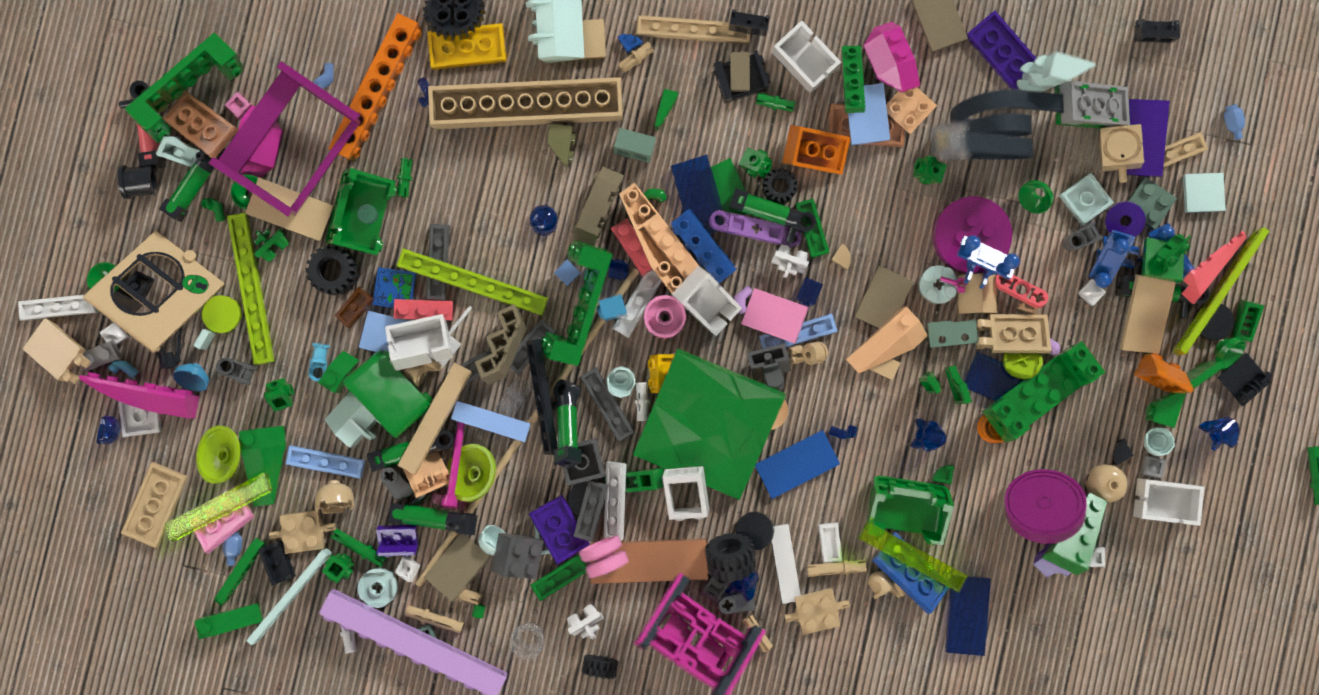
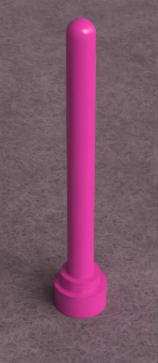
M457 422L448 490L441 503V506L445 508H457L458 503L455 489L465 423Z

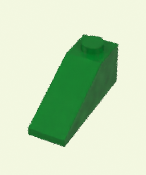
M664 468L626 472L625 493L663 488ZM606 476L603 477L604 484L606 482Z
M258 602L203 616L194 620L198 639L200 640L263 621Z

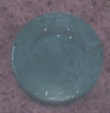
M365 204L358 209L357 215L361 222L372 224L377 220L378 212L372 205Z

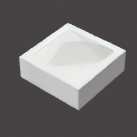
M1090 279L1078 292L1090 306H1094L1106 293L1103 288L1095 284L1093 279Z
M115 323L99 332L106 342L114 340L116 346L129 338L126 332Z
M403 556L395 574L408 582H413L420 564L408 556Z

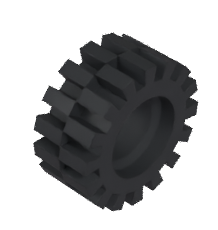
M782 167L780 169L774 168L764 178L763 194L768 197L769 201L771 200L775 203L782 204L783 202H788L793 198L798 188L797 178L795 179L794 177L795 174L790 173L789 169L785 170ZM776 179L786 181L787 190L785 192L778 193L773 189V182Z
M588 654L584 656L582 673L588 676H595V678L614 679L616 678L619 661L607 656Z

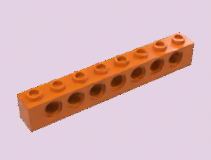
M396 14L349 106L360 114L358 119L363 118V124L358 126L352 134L355 136L354 141L346 143L338 155L352 162L355 158L359 157L363 142H366L369 138V130L372 124L375 125L377 122L378 113L386 105V97L389 91H392L395 87L397 75L402 73L406 58H409L412 54V46L415 40L418 41L422 31L418 22L402 14ZM401 35H407L404 41H399ZM392 52H398L396 58H390ZM383 69H390L387 75H382ZM376 85H381V89L378 92H373V88ZM367 102H372L371 108H364ZM345 116L328 147L330 150L351 122Z

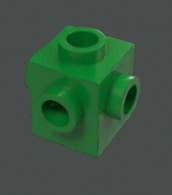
M747 147L739 165L746 171L747 175L753 178L758 176L764 179L771 169L772 161L768 157L769 154L761 149L756 151Z
M927 155L925 158H917L912 177L919 179L920 183L926 185L942 183L947 165L937 161V158Z
M285 378L266 384L264 398L274 412L293 406L292 395H294V389L291 384L287 383Z
M338 553L334 556L331 555L324 563L326 566L322 572L330 581L339 583L351 576L353 573L351 569L355 564L351 562L352 559L348 555Z

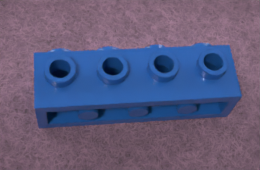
M688 209L670 223L673 226L671 230L676 237L681 236L685 241L683 246L689 253L692 251L695 254L696 258L694 259L701 268L704 266L718 283L737 270L691 209Z

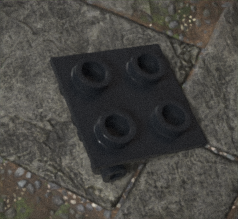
M1245 353L1217 378L1243 407L1272 382L1271 378L1273 376L1268 371L1264 373L1254 360Z

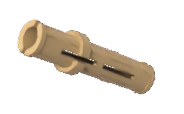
M865 559L807 565L808 577L834 574L849 575V573L867 571Z
M410 604L406 609L405 617L421 621V624L428 623L458 634L462 631L464 622L429 612L430 609L426 608L423 610Z

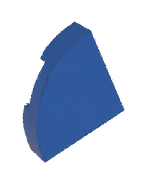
M629 34L617 36L627 54L643 45V41L637 36Z

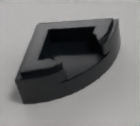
M1120 439L1115 444L1112 455L1115 465L1134 456L1124 439Z

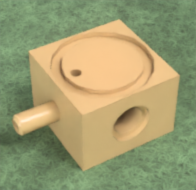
M1141 124L1100 128L1098 142L1101 172L1118 170L1119 182L1126 183V169L1141 168L1144 163Z

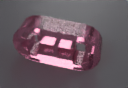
M433 492L430 502L441 505L445 494ZM458 500L457 508L454 509L465 511L468 502Z

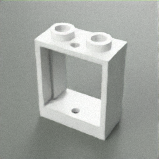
M703 466L665 469L663 483L669 520L683 521L688 518L700 520L708 517L709 503ZM698 482L701 507L675 509L671 484Z

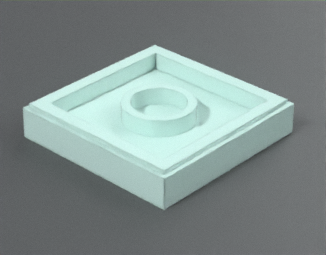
M1092 173L1087 174L1059 195L1081 226L1114 203Z
M1223 173L1183 175L1185 213L1226 211Z

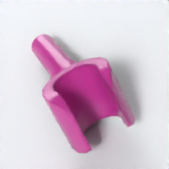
M941 276L940 281L956 286V290L959 293L965 292V287L959 286H967L964 283V278L952 280Z

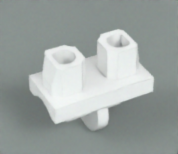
M781 244L778 251L776 250L771 263L779 265L778 269L784 271L783 277L787 278L789 273L796 275L797 272L804 274L809 263L807 261L808 253L798 251L796 257L789 255L791 248Z
M590 604L583 609L587 618L581 621L578 614H573L567 620L570 626L568 628L570 634L576 636L581 633L583 639L590 636L593 640L596 638L594 632L600 629L596 623L605 618L602 613Z

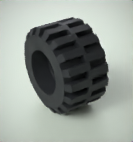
M327 245L323 246V249H316L317 253L310 255L312 257L311 261L307 260L306 264H309V268H305V272L309 273L306 277L311 281L312 287L329 295L345 294L346 290L350 291L352 289L351 285L357 283L355 278H359V273H357L359 265L355 263L357 260L352 257L350 252L337 246L330 247ZM338 260L342 268L341 274L336 280L329 282L324 276V268L328 262Z
M726 533L716 536L715 539H711L706 545L705 554L708 572L715 579L724 582H734L735 580H742L744 577L747 578L754 572L756 568L753 541L749 537L743 536V534Z

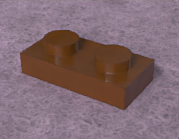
M358 287L334 316L347 328H351L375 299L362 287Z

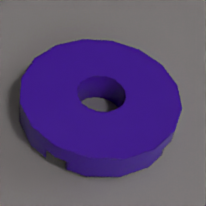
M1129 201L1114 204L1107 211L1105 217V225L1110 234L1112 230H1116L1134 237L1141 233L1146 222L1145 213L1142 208ZM1122 216H1130L1131 220L1128 225L1120 224Z

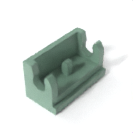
M619 128L614 144V154L650 163L656 137Z

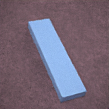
M832 313L803 322L796 344L838 332ZM770 334L759 336L762 349L780 344H785L786 348L796 345Z
M460 401L456 402L451 418L452 420L522 442H526L531 423Z
M290 445L285 465L362 479L366 460Z

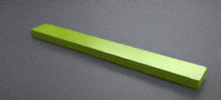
M245 212L229 215L227 219L254 365L275 362L256 256L254 255L255 250L249 217Z
M1263 227L1252 233L1209 296L1207 302H1205L1173 349L1172 353L1176 356L1187 354L1269 233L1268 229Z
M402 248L396 265L399 268L508 305L514 304L517 308L541 316L544 314L549 299L548 297Z

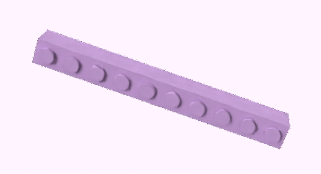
M335 589L329 592L319 612L326 621H335L341 624L340 627L348 631L352 629L358 632L360 637L364 639L370 638L376 641L375 643L380 647H389L399 656L406 655L411 658L412 662L429 666L428 669L432 672H441L449 680L454 682L458 680L464 683L463 685L470 690L476 689L481 691L482 695H498L506 680L507 672Z

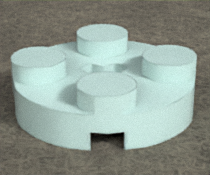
M938 265L924 271L918 282L919 292L923 298L933 304H942L948 302L956 295V286L940 281L941 276L957 280L951 268ZM936 280L943 283L941 290L933 286Z
M384 568L369 570L358 582V595L370 607L380 608L386 606L397 594V580L393 572ZM376 582H378L383 587V589L380 590V593H377V590L373 589V586L376 585Z

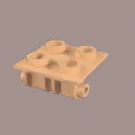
M919 88L902 93L898 91L886 104L887 114L909 134L937 106Z
M439 452L427 455L416 475L404 469L416 498L449 483L450 475Z

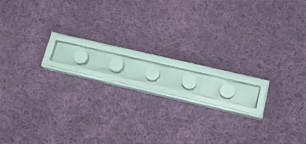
M328 548L322 550L246 640L250 645L260 641L330 557L332 552Z

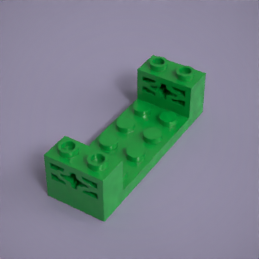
M214 32L129 104L125 110L158 144L163 137H169L170 132H172L158 114L159 112L165 111L168 104L180 98L183 91L188 87L194 86L197 79L209 73L213 66L229 80L237 78L242 73L244 67L237 54Z
M573 240V244H570L568 248V259L577 265L588 268L584 273V285L578 292L579 302L573 309L572 316L574 318L572 324H569L567 329L568 337L546 332L545 337L541 339L542 352L548 359L579 366L612 253L601 247Z
M1083 341L1067 347L1044 364L1037 375L1033 378L1024 379L982 410V413L1005 443L1014 441L1030 430L1029 426L1080 387L1091 384L1106 372Z

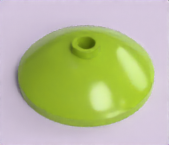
M214 426L204 433L198 444L196 453L197 468L201 477L209 483L220 484L227 481L238 467L241 449L237 435L232 429L227 426Z
M468 444L461 448L455 489L456 499L464 502L476 501L490 490L496 475V464L493 455L484 446ZM452 457L450 458V460H449V462H448V465H447V470H448L449 475H450Z

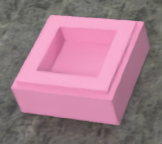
M236 92L224 106L238 119H241L252 105L240 93Z

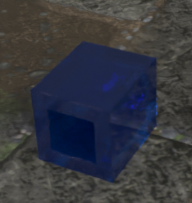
M805 277L795 300L799 301L798 304L813 307L823 284Z

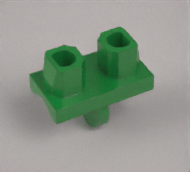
M268 228L263 233L260 230L255 232L258 238L254 243L259 245L262 241L264 242L254 253L257 258L261 257L270 262L276 256L269 248L275 243L283 250L289 244L281 228L269 239L267 236L272 232Z

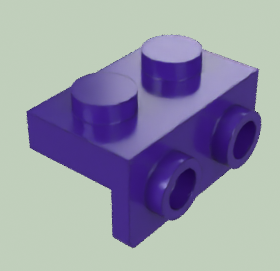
M386 525L377 527L379 545L377 556L416 555L419 545L416 525Z

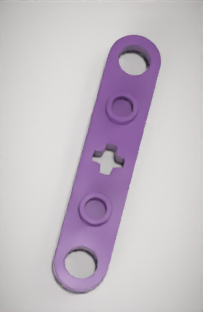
M718 210L709 218V224L714 230L776 245L784 244L790 248L797 246L802 240V235L797 230L795 234L796 241L788 244L785 240L789 227L748 216ZM715 216L723 218V225H717ZM755 224L757 225V228L760 229V231H758L756 234L754 233V230L751 229V227L755 226Z

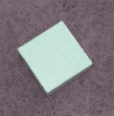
M203 329L194 346L198 349L207 350L216 333Z

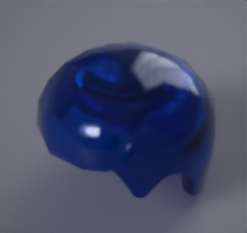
M548 205L536 206L530 213L531 229L541 236L551 235L557 229L558 216L553 207Z
M108 415L101 417L97 433V444L108 445L118 439L121 428L119 421L115 417Z

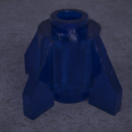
M1230 417L1205 421L1199 425L1201 430L1206 433L1209 432V437L1214 441L1211 448L1214 451L1223 443L1230 448L1235 447L1238 443L1239 425L1236 420Z
M919 418L915 420L918 430L916 432V439L910 444L912 448H923L925 451H933L945 444L947 439L945 431L937 422H926Z
M754 569V572L747 578L744 577L742 580L731 582L732 586L725 590L726 593L735 589L737 592H744L742 595L747 602L753 599L759 581L757 571Z

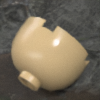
M1106 464L1095 466L1090 470L1088 480L1086 481L1088 493L1106 500L1107 503L1118 501L1124 497L1128 481L1122 470L1113 465Z
M338 480L329 481L315 495V510L317 512L319 509H322V513L325 514L345 512L343 508L349 507L352 510L355 507L352 490Z

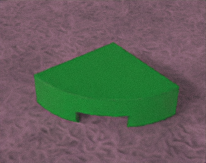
M945 465L937 469L931 481L952 484L954 465Z

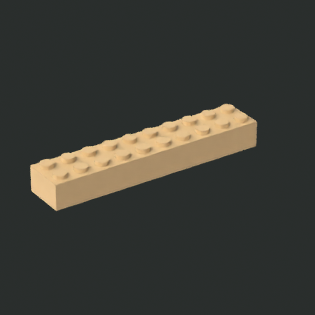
M621 77L428 86L429 119L433 129L623 121Z

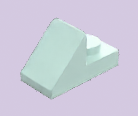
M163 137L156 155L191 167L196 161L195 155L200 149L183 143L180 137Z

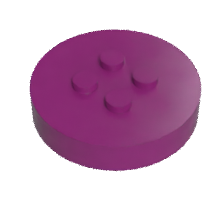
M977 196L964 197L948 205L938 215L932 232L933 246L940 260L952 270L963 274L967 272V260L957 256L964 236H977L982 244L1006 255L1012 243V227L1004 210L995 202ZM976 265L972 274L982 273L985 268Z
M1049 469L1032 470L1019 475L1008 486L1005 493V516L1012 529L1025 539L1044 544L1059 543L1073 537L1082 528L1086 519L1087 499L1081 486L1070 476Z

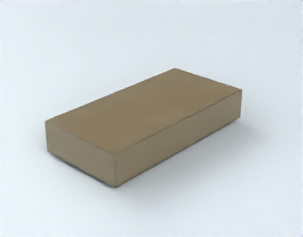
M730 52L731 92L750 91V52Z

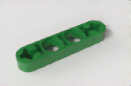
M256 538L249 545L214 598L216 603L224 606L259 556L258 549L265 546L263 541Z

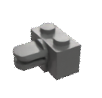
M785 344L747 353L753 380L764 378L767 386L781 391L784 388L782 373L791 371Z

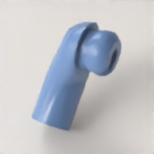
M325 63L324 74L316 78L313 83L322 89L333 83L334 64Z

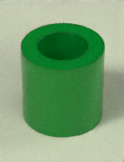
M474 604L471 616L483 619L486 606Z

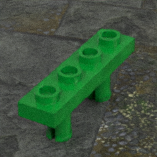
M842 46L841 58L845 113H865L861 46Z

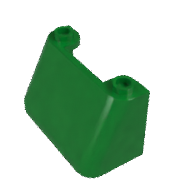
M353 168L345 169L340 179L326 236V244L378 255V252L380 253L383 247L379 233L387 200L396 194V181Z
M379 349L342 381L347 389L396 439L428 411L433 401L427 392H419L399 370H395L390 361L389 351L386 349L384 351Z
M875 476L871 488L866 534L879 536L884 534L886 528L922 534L923 539L928 544L943 545L954 508L950 490L939 484L888 476Z

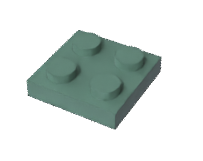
M1144 177L1127 202H1134L1139 205L1145 213V226L1155 230L1177 198L1147 177Z

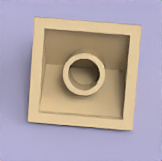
M973 274L967 286L959 285L965 287V292L959 293L957 291L958 314L997 313L996 275L989 276L987 284L982 289L979 286L983 274ZM966 275L957 276V279H959V278H964V279H965V276H966Z

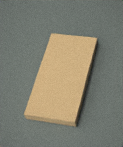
M258 178L256 185L289 207L292 206L300 194L262 178ZM252 193L245 214L321 242L334 206L308 197L295 216L291 214L287 217Z
M1136 274L1120 345L1121 350L1160 353L1176 282Z
M151 462L121 534L158 548L189 476Z

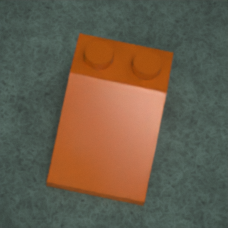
M790 125L782 163L842 175L851 137Z
M1156 353L1144 355L1134 373V376L1166 393H1192L1193 391L1186 372L1180 370L1181 367L1175 363L1163 361V357Z

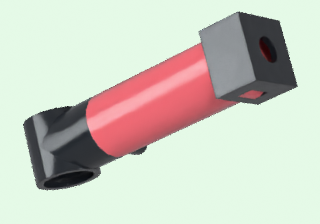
M140 80L134 81L129 88L133 99L119 101V107L121 109L126 108L140 96L143 89L146 91L150 85ZM137 124L141 152L138 153L139 166H152L154 169L166 167L165 158L156 155L160 142L157 144Z

